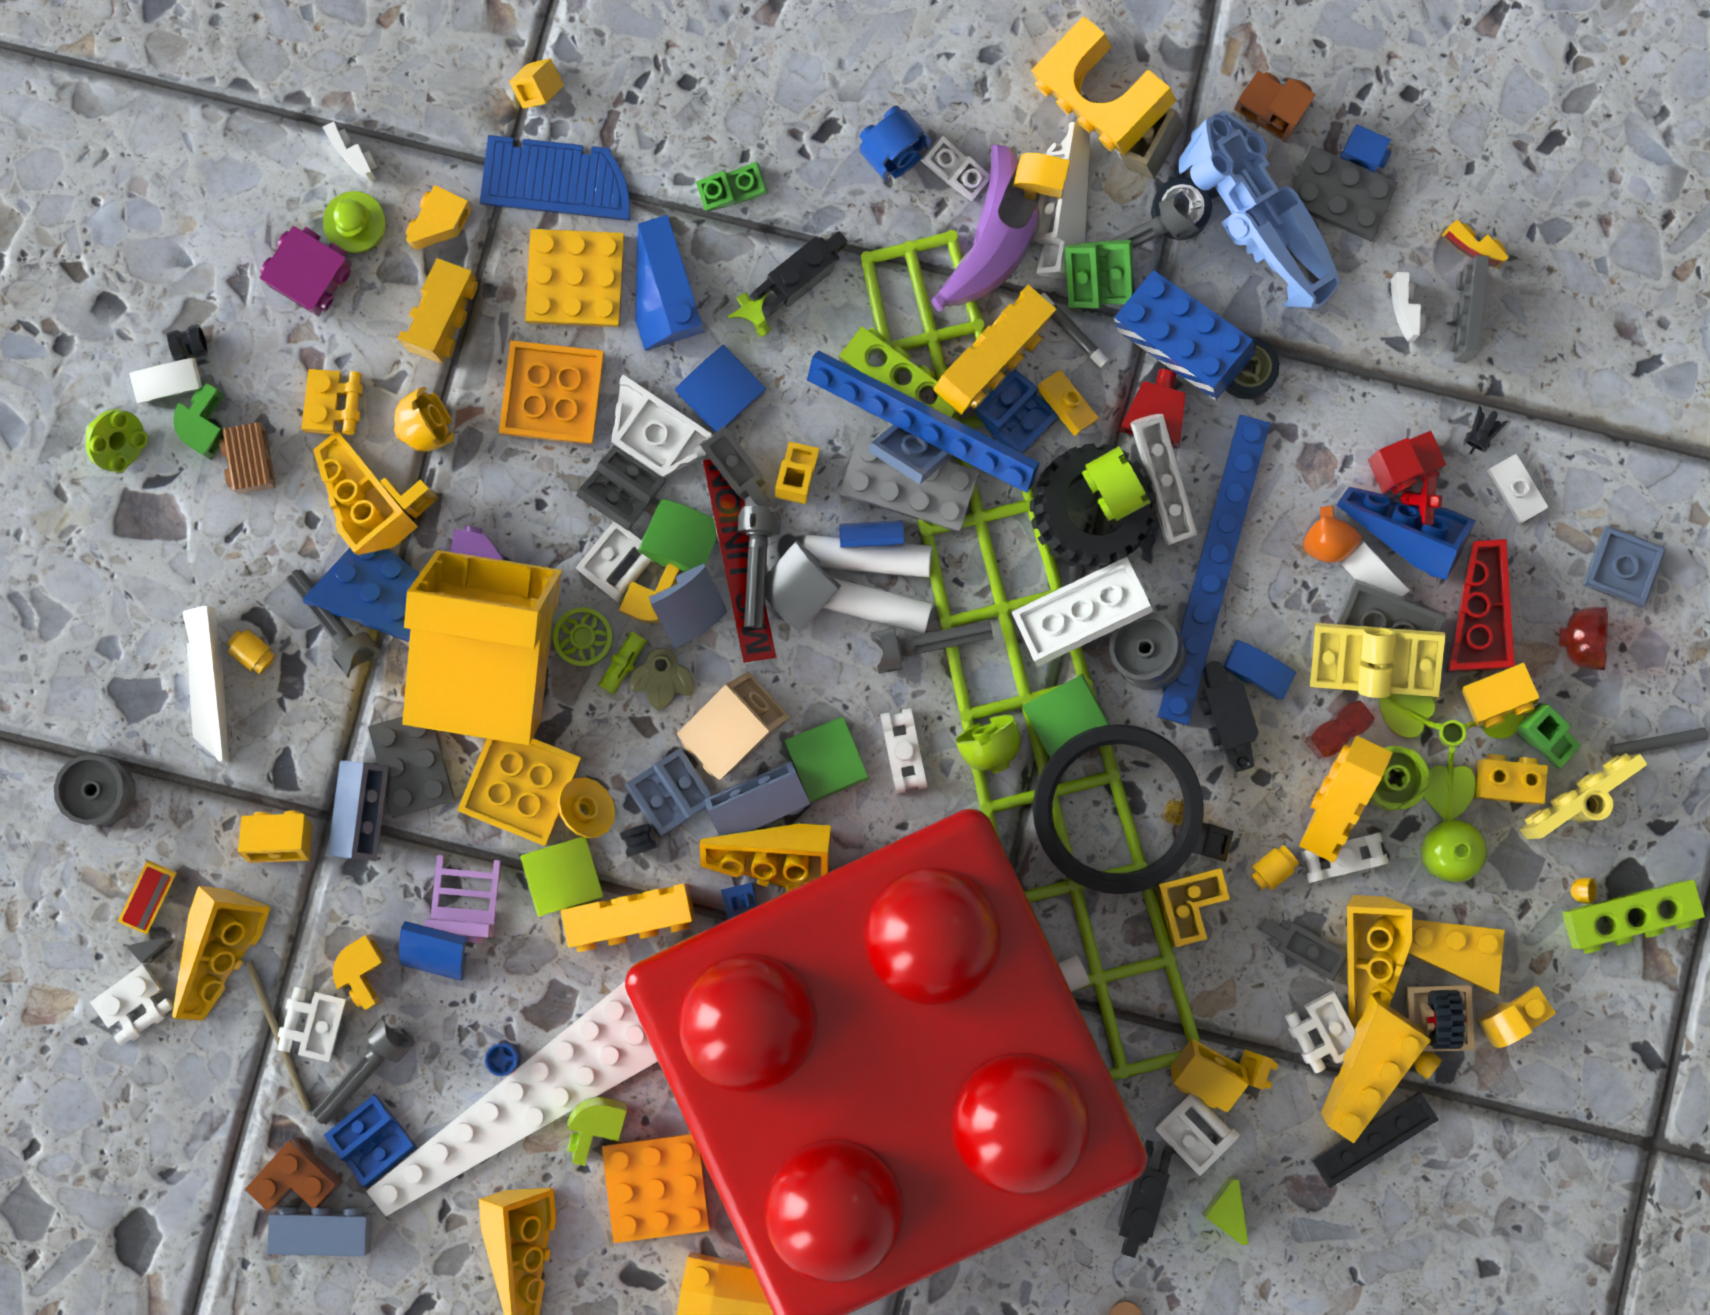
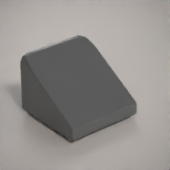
M171 937L159 938L127 945V948L141 963H152L173 944L174 940Z

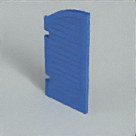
M488 135L480 205L630 221V200L627 185L618 163L611 155V148L592 146L591 155L582 154L583 145L523 139L521 148L513 147L514 138Z

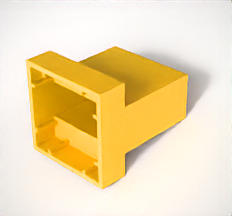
M437 550L407 590L404 628L411 630L402 725L529 745L542 719L552 617L559 605L562 570Z

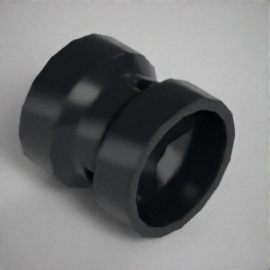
M199 324L189 326L186 331L173 330L167 332L168 346L175 361L187 359L190 355L199 357L208 354L206 339Z

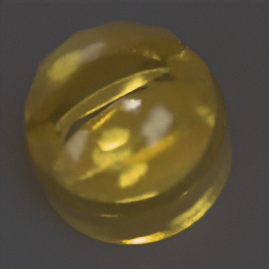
M1172 798L1167 802L1164 809L1165 821L1174 825H1182L1183 799L1180 802Z

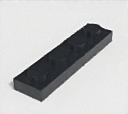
M1417 1092L1369 1122L1355 1143L1344 1138L1310 1160L1327 1187L1332 1188L1439 1119L1422 1092Z

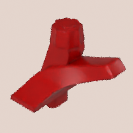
M1426 477L1420 493L1404 491L1400 497L1401 503L1404 505L1419 506L1423 525H1433L1434 510L1442 506V496L1436 495L1437 477Z

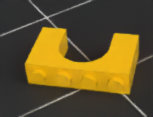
M1083 16L1031 70L1037 80L1035 86L1046 97L1052 94L1057 99L1056 104L1067 115L1073 112L1079 117L1077 122L1088 133L1094 130L1100 135L1099 141L1109 151L1112 152L1116 149L1124 156L1177 100L1171 88L1149 69L1124 95L1114 101L1093 103L1084 99L1081 96V87L1085 76L1112 46L1106 34Z

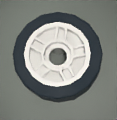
M1178 177L1170 179L1160 186L1152 202L1151 216L1152 219L1161 216L1159 202L1181 191L1185 193L1190 201L1188 218L1199 228L1198 231L1179 239L1186 240L1202 232L1211 216L1212 201L1209 192L1198 188L1192 178ZM1168 231L1163 234L1170 239H1174Z

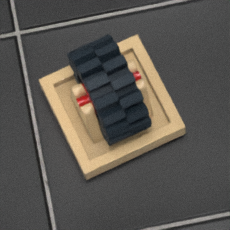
M1472 985L1405 987L1406 1018L1420 1026L1431 1039L1422 1052L1475 1050Z

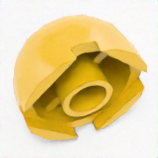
M426 387L418 388L403 397L396 407L394 416V432L397 438L420 452H430L451 443L454 438V431L449 433L446 423H452V420L445 405L434 392L429 395L424 392L427 389Z

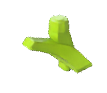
M747 292L739 295L736 299L741 308L728 315L727 318L749 320L756 328L755 332L759 337L765 336L771 331L762 312V304L768 293L756 302L751 300Z

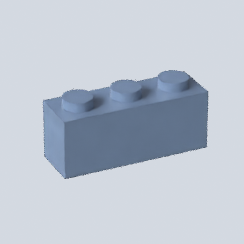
M340 760L327 856L377 861L389 766Z
M792 761L704 799L709 816L719 836L748 832L756 828H767L774 824L777 819L786 815H796L803 811L806 806L810 805Z
M279 1206V1211L269 1214L267 1254L366 1256L371 1252L372 1213H363L362 1207H345L343 1212H331V1207L319 1206L315 1209L311 1207V1212L299 1211V1206Z

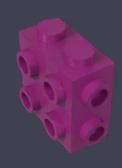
M292 226L289 232L285 231L281 235L277 244L279 248L273 257L267 258L263 263L259 278L273 290L319 317L322 311L326 312L334 301L333 294L338 286L344 285L350 277V267L352 264L345 257L347 252L339 246L331 243L328 247L319 241L321 236L311 229L304 227L303 230Z

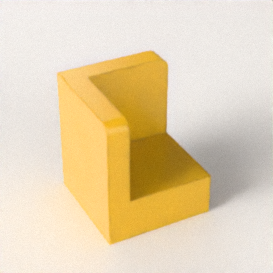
M551 58L526 64L509 81L523 109L546 104L564 86Z

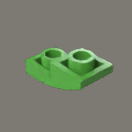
M757 162L728 173L721 171L696 181L706 212L739 204L768 193L760 165Z

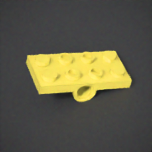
M1315 623L1310 687L1355 690L1363 696L1372 698L1389 697L1391 693L1439 697L1445 632Z
M1625 753L1620 757L1619 755L1612 757L1602 765L1605 770L1594 775L1590 773L1576 783L1579 788L1568 793L1564 791L1550 801L1553 805L1552 807L1542 811L1538 809L1524 819L1527 824L1519 830L1526 840L1545 837L1569 819L1576 822L1605 819L1613 809V800L1608 792L1648 764L1641 754L1629 756ZM1587 800L1590 802V810L1586 806Z

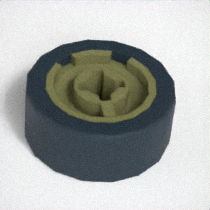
M1250 337L1253 339L1255 354L1248 362L1254 367L1253 373L1241 370L1226 388L1229 394L1240 399L1250 400L1262 396L1273 386L1279 375L1280 363L1276 351L1269 343L1256 337Z

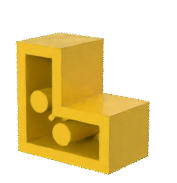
M1222 868L1156 885L1172 947L1206 940L1207 936L1199 907L1230 900Z

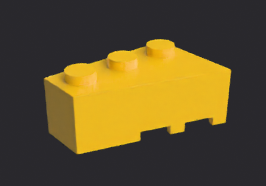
M436 258L421 289L423 296L418 308L413 306L409 313V317L414 318L408 332L401 331L397 338L408 352L444 364L446 357H451L456 344V340L453 339L457 328L461 329L466 320L467 311L464 309L467 301L474 298L478 288V282H476L474 273L469 269Z
M1413 919V941L1408 955L1479 987L1488 993L1499 995L1505 930Z

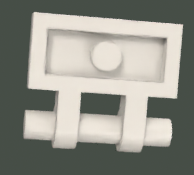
M146 964L137 967L90 1002L108 1028L113 1027L118 1022L121 1023L123 1030L114 1036L120 1046L129 1040L135 1041L142 1036L144 1029L154 1022L158 1024L166 1018L165 1014L174 1008V1005L168 998H165L159 1004L154 999V996L164 989ZM143 1005L146 1008V1013L134 1021L130 1014Z
M294 987L291 999H287L285 1008L288 1009L284 1026L279 1029L278 1037H280L277 1050L290 1052L294 1040L301 1042L298 1055L331 1062L347 999L314 992L312 1003L309 1004L303 1002L306 989ZM301 1012L308 1014L304 1032L296 1030Z
M1330 991L1304 1005L1310 1016L1305 1020L1301 1021L1296 1010L1285 1015L1290 1026L1288 1031L1292 1038L1297 1039L1303 1050L1301 1055L1305 1063H1310L1314 1073H1319L1326 1068L1321 1058L1327 1054H1330L1336 1064L1343 1061L1347 1048H1350L1356 1034L1334 991ZM1315 1028L1323 1043L1317 1046L1313 1044L1308 1034L1309 1031Z

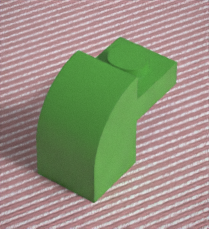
M206 383L203 388H199L194 393L191 399L192 405L189 409L180 403L177 404L173 422L178 437L186 445L212 460L220 448L219 439L224 438L223 430L208 420L225 395Z
M1538 703L1535 709L1516 727L1523 740L1528 745L1534 746L1556 768L1561 769L1581 746L1567 731L1571 726L1548 704Z

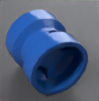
M508 1042L492 1046L485 1055L486 1068L496 1076H505L514 1072L521 1063L519 1049L514 1044Z

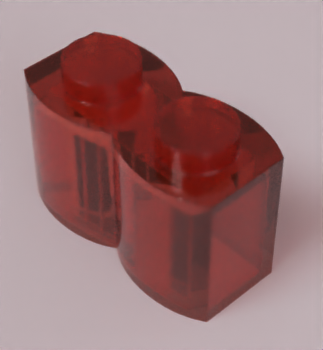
M1361 700L1351 702L1339 708L1333 714L1330 721L1315 727L1306 737L1305 743L1318 759L1335 755L1341 751L1344 744L1348 743L1349 738L1364 733L1372 725L1375 717Z

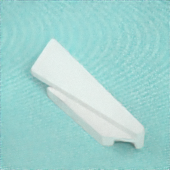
M1071 122L1068 125V135L1060 144L1054 142L1047 150L1046 155L1070 160V165L1061 199L1040 194L1038 220L1033 235V241L1044 244L1036 274L1067 280L1065 247L1067 245L1085 243L1090 133L1076 122Z
M201 606L183 611L190 642L187 643L192 733L193 738L211 752L218 761L229 762L221 641L218 640L216 609L210 606Z

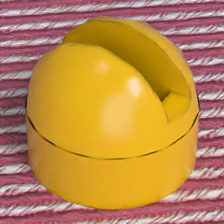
M1586 877L1576 879L1570 888L1571 896L1581 903H1594L1597 896L1595 879Z
M1426 1051L1419 1055L1414 1062V1066L1422 1077L1428 1079L1438 1068L1442 1059L1435 1053Z

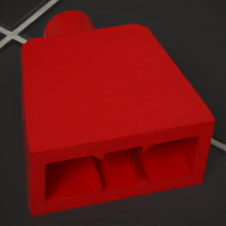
M1159 369L1155 384L1147 381L1142 382L1120 426L1119 432L1134 436L1131 422L1149 415L1163 414L1172 447L1177 448L1181 440L1185 393L1173 389L1177 373L1167 369Z

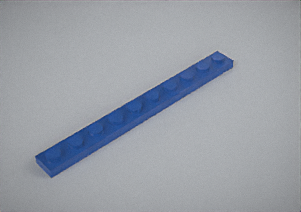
M1241 414L1238 416L1179 633L1187 650L1186 665L1180 677L1170 686L1164 688L1157 718L1185 726L1189 725L1270 422Z

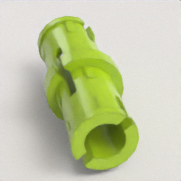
M630 631L617 655L613 654L610 658L612 663L597 685L615 695L629 671L632 672L635 668L633 664L648 641Z

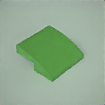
M1132 240L1088 242L1067 245L1065 247L1069 308H1100L1102 304H1125L1134 294Z
M661 499L637 552L663 567L670 563L684 572L703 563L706 565L718 537L714 518L688 506Z
M1083 674L1022 706L1049 758L1074 736L1095 727L1110 725Z
M843 716L785 740L810 803L869 780Z

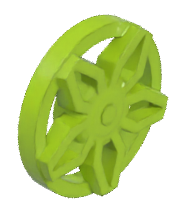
M579 607L567 611L559 618L553 631V642L556 651L566 662L575 666L586 667L600 662L608 654L612 646L613 633L608 620L600 612L592 608ZM578 613H586L581 619V624H578L576 620L569 617ZM593 615L592 625H586V621ZM598 618L605 625L607 632L602 630L594 631L597 627ZM564 622H569L575 627L569 631ZM562 627L564 632L570 635V637L565 638L560 644L559 632ZM596 635L607 637V640L597 642ZM569 642L574 645L572 649L563 651ZM593 645L598 647L605 645L603 651L595 657ZM579 649L578 654L582 661L573 660L567 655L575 653ZM590 649V660H587L584 655V650Z

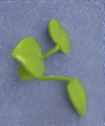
M1391 693L1389 697L1379 698L1381 714L1388 727L1397 735L1405 738H1416L1422 733L1424 724L1439 730L1440 741L1449 747L1447 767L1437 765L1429 769L1428 786L1424 798L1445 821L1457 818L1467 809L1474 797L1476 779L1472 770L1466 766L1453 768L1455 747L1464 741L1466 730L1476 726L1475 721L1462 724L1457 720H1449L1442 725L1428 720L1435 711V702L1431 696ZM1514 712L1504 716L1505 721L1491 728H1486L1485 724L1482 725V730L1492 738H1508L1517 732L1516 727L1523 721L1525 714L1516 716Z

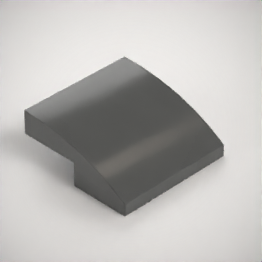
M614 445L600 460L593 474L579 488L576 496L628 531L646 510L667 479L661 477Z
M796 540L766 574L765 598L782 618L800 633L840 589L841 585L818 565L820 560Z

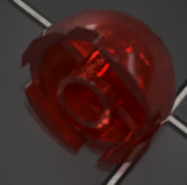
M1586 607L1575 611L1569 617L1566 628H1560L1559 647H1566L1567 657L1580 668L1605 670L1607 659L1606 643L1608 641L1607 607Z

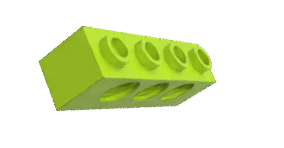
M861 326L840 353L839 361L921 403L923 402L920 400L919 395L925 390L933 391L937 396V400L932 404L925 405L951 418H954L958 413L933 390L938 383L934 379L936 374L922 364L920 367H917L910 362L911 356L898 346L894 349L884 342L886 338L876 329L871 327L867 330ZM880 353L887 360L884 365L875 367L869 362L870 356ZM899 372H907L912 377V380L907 385H899L895 382L894 377Z
M1682 880L1562 911L1572 949H1583L1584 954L1600 951L1603 949V943L1614 941L1615 946L1633 942V936L1645 933L1646 938L1658 936L1665 933V927L1676 925L1677 930L1689 928L1696 925V919L1705 917L1695 880ZM1663 901L1668 902L1671 908L1670 914L1666 918H1663L1659 913V906ZM1632 909H1636L1640 915V920L1635 926H1632L1628 921V913ZM1601 917H1605L1609 922V929L1605 934H1601L1597 929V921Z

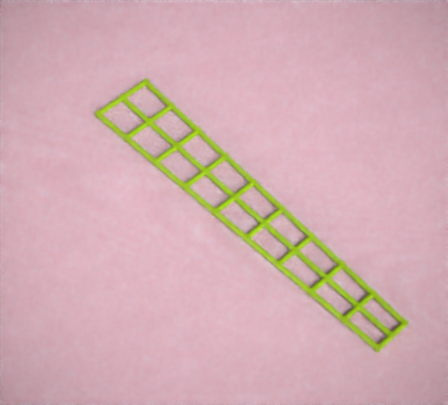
M949 230L945 233L914 241L909 240L902 244L870 252L865 251L861 254V263L876 330L886 338L884 342L893 349L898 346L905 351L928 345L937 381L947 370L940 342L973 333L977 340L985 330V324L977 300L965 304L970 322L938 330L935 325L917 252L947 245L954 269H956L964 256L958 234L955 230ZM905 256L925 333L891 341L874 263ZM881 354L883 364H885L887 359L883 354ZM897 373L894 380L897 384L901 385L899 374ZM957 413L953 418L972 429L985 426L978 416L960 420L959 413ZM957 458L960 466L973 469L971 464ZM976 483L969 502L971 513L965 515L961 529L975 525L995 604L951 615L934 535L952 530L918 520L923 545L933 546L930 580L941 630L998 616L1019 696L971 708L958 646L946 648L958 709L964 731L975 725L974 720L1022 708L1040 776L1048 762L1047 752L1022 706L1058 686L1035 692L1030 691L1010 613L1062 588L1063 584L1055 557L1049 553L1052 549L1047 543L1042 546L1038 540V537L1041 535L1039 530L1033 529L1051 590L1007 601L987 522L1028 512L1031 521L1034 518V512L1030 511V501L1034 498L1032 493L1033 486L1027 493L1022 491L1024 500L983 510ZM1078 647L1070 651L1077 677L1083 674L1097 700L1082 647ZM1112 746L1099 747V751L1106 772L1057 785L1053 799L1054 826L1061 842L1073 855L1058 797L1110 784L1133 863L1102 872L1128 873L1137 871L1148 865ZM972 768L980 810L990 819L1000 840L994 813L1032 804L1035 790L991 801L985 771ZM1066 876V881L1024 891L1029 903L1070 893L1090 969V974H1087L1090 984L1080 989L1092 986L1095 988L1115 1065L1114 1068L1108 1069L1113 1081L1170 1067L1182 1050L1127 1064L1107 982L1165 968L1187 1043L1191 1038L1200 1042L1154 887L1144 890L1142 893L1161 956L1106 970L1102 968L1082 891L1086 887Z

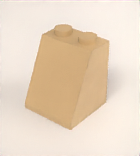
M748 671L725 684L677 735L681 739L684 748L694 753L700 759L706 772L720 781L735 770L791 717Z

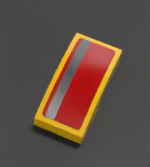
M1458 219L1442 234L1451 245L1471 259L1476 255L1489 256L1488 266L1498 269L1509 258L1506 254V248L1498 239H1492L1487 234L1478 242L1475 239L1476 234L1472 228L1465 223L1461 224Z
M147 859L117 922L147 935L177 872Z

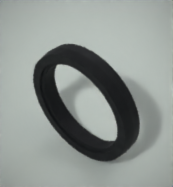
M1125 724L1095 727L1065 742L1056 750L1043 768L1033 799V818L1036 833L1044 852L1051 862L1074 882L1088 889L1108 894H1130L1144 891L1164 882L1175 874L1188 860L1198 842L1204 815L1201 785L1186 756L1163 736L1142 727ZM1106 745H1131L1153 753L1172 770L1178 780L1183 796L1184 811L1182 825L1172 846L1153 864L1128 873L1102 872L1086 866L1077 860L1061 842L1053 821L1054 794L1064 772L1083 754Z

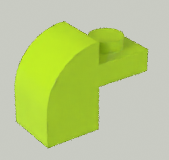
M593 1097L582 1101L573 1109L568 1118V1129L578 1131V1133H571L567 1151L572 1152V1163L585 1166L593 1135L619 1141L627 1112L626 1102L606 1097Z

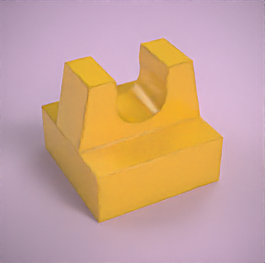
M1244 1049L1240 1064L1246 1067L1249 1085L1262 1090L1264 1088L1271 1089L1272 1082L1268 1081L1267 1078L1270 1069L1277 1070L1278 1064L1273 1061L1274 1059Z

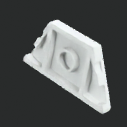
M625 375L621 376L618 403L616 404L615 425L611 439L613 445L663 478L706 455L699 444L711 436L712 433Z

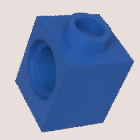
M1356 124L1340 157L1376 172L1378 167L1384 169L1392 151L1387 149L1391 139Z

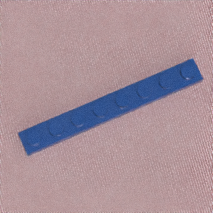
M819 350L812 356L807 381L1026 493L1033 486L1039 462Z

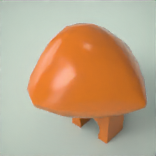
M1333 505L1320 507V519L1307 532L1302 548L1307 554L1318 561L1336 563L1350 556L1358 548L1362 536L1353 526L1337 519L1336 516L1334 517Z

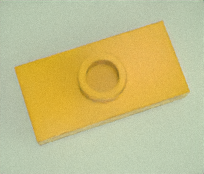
M1061 369L1037 385L1040 394L1074 436L1099 419Z

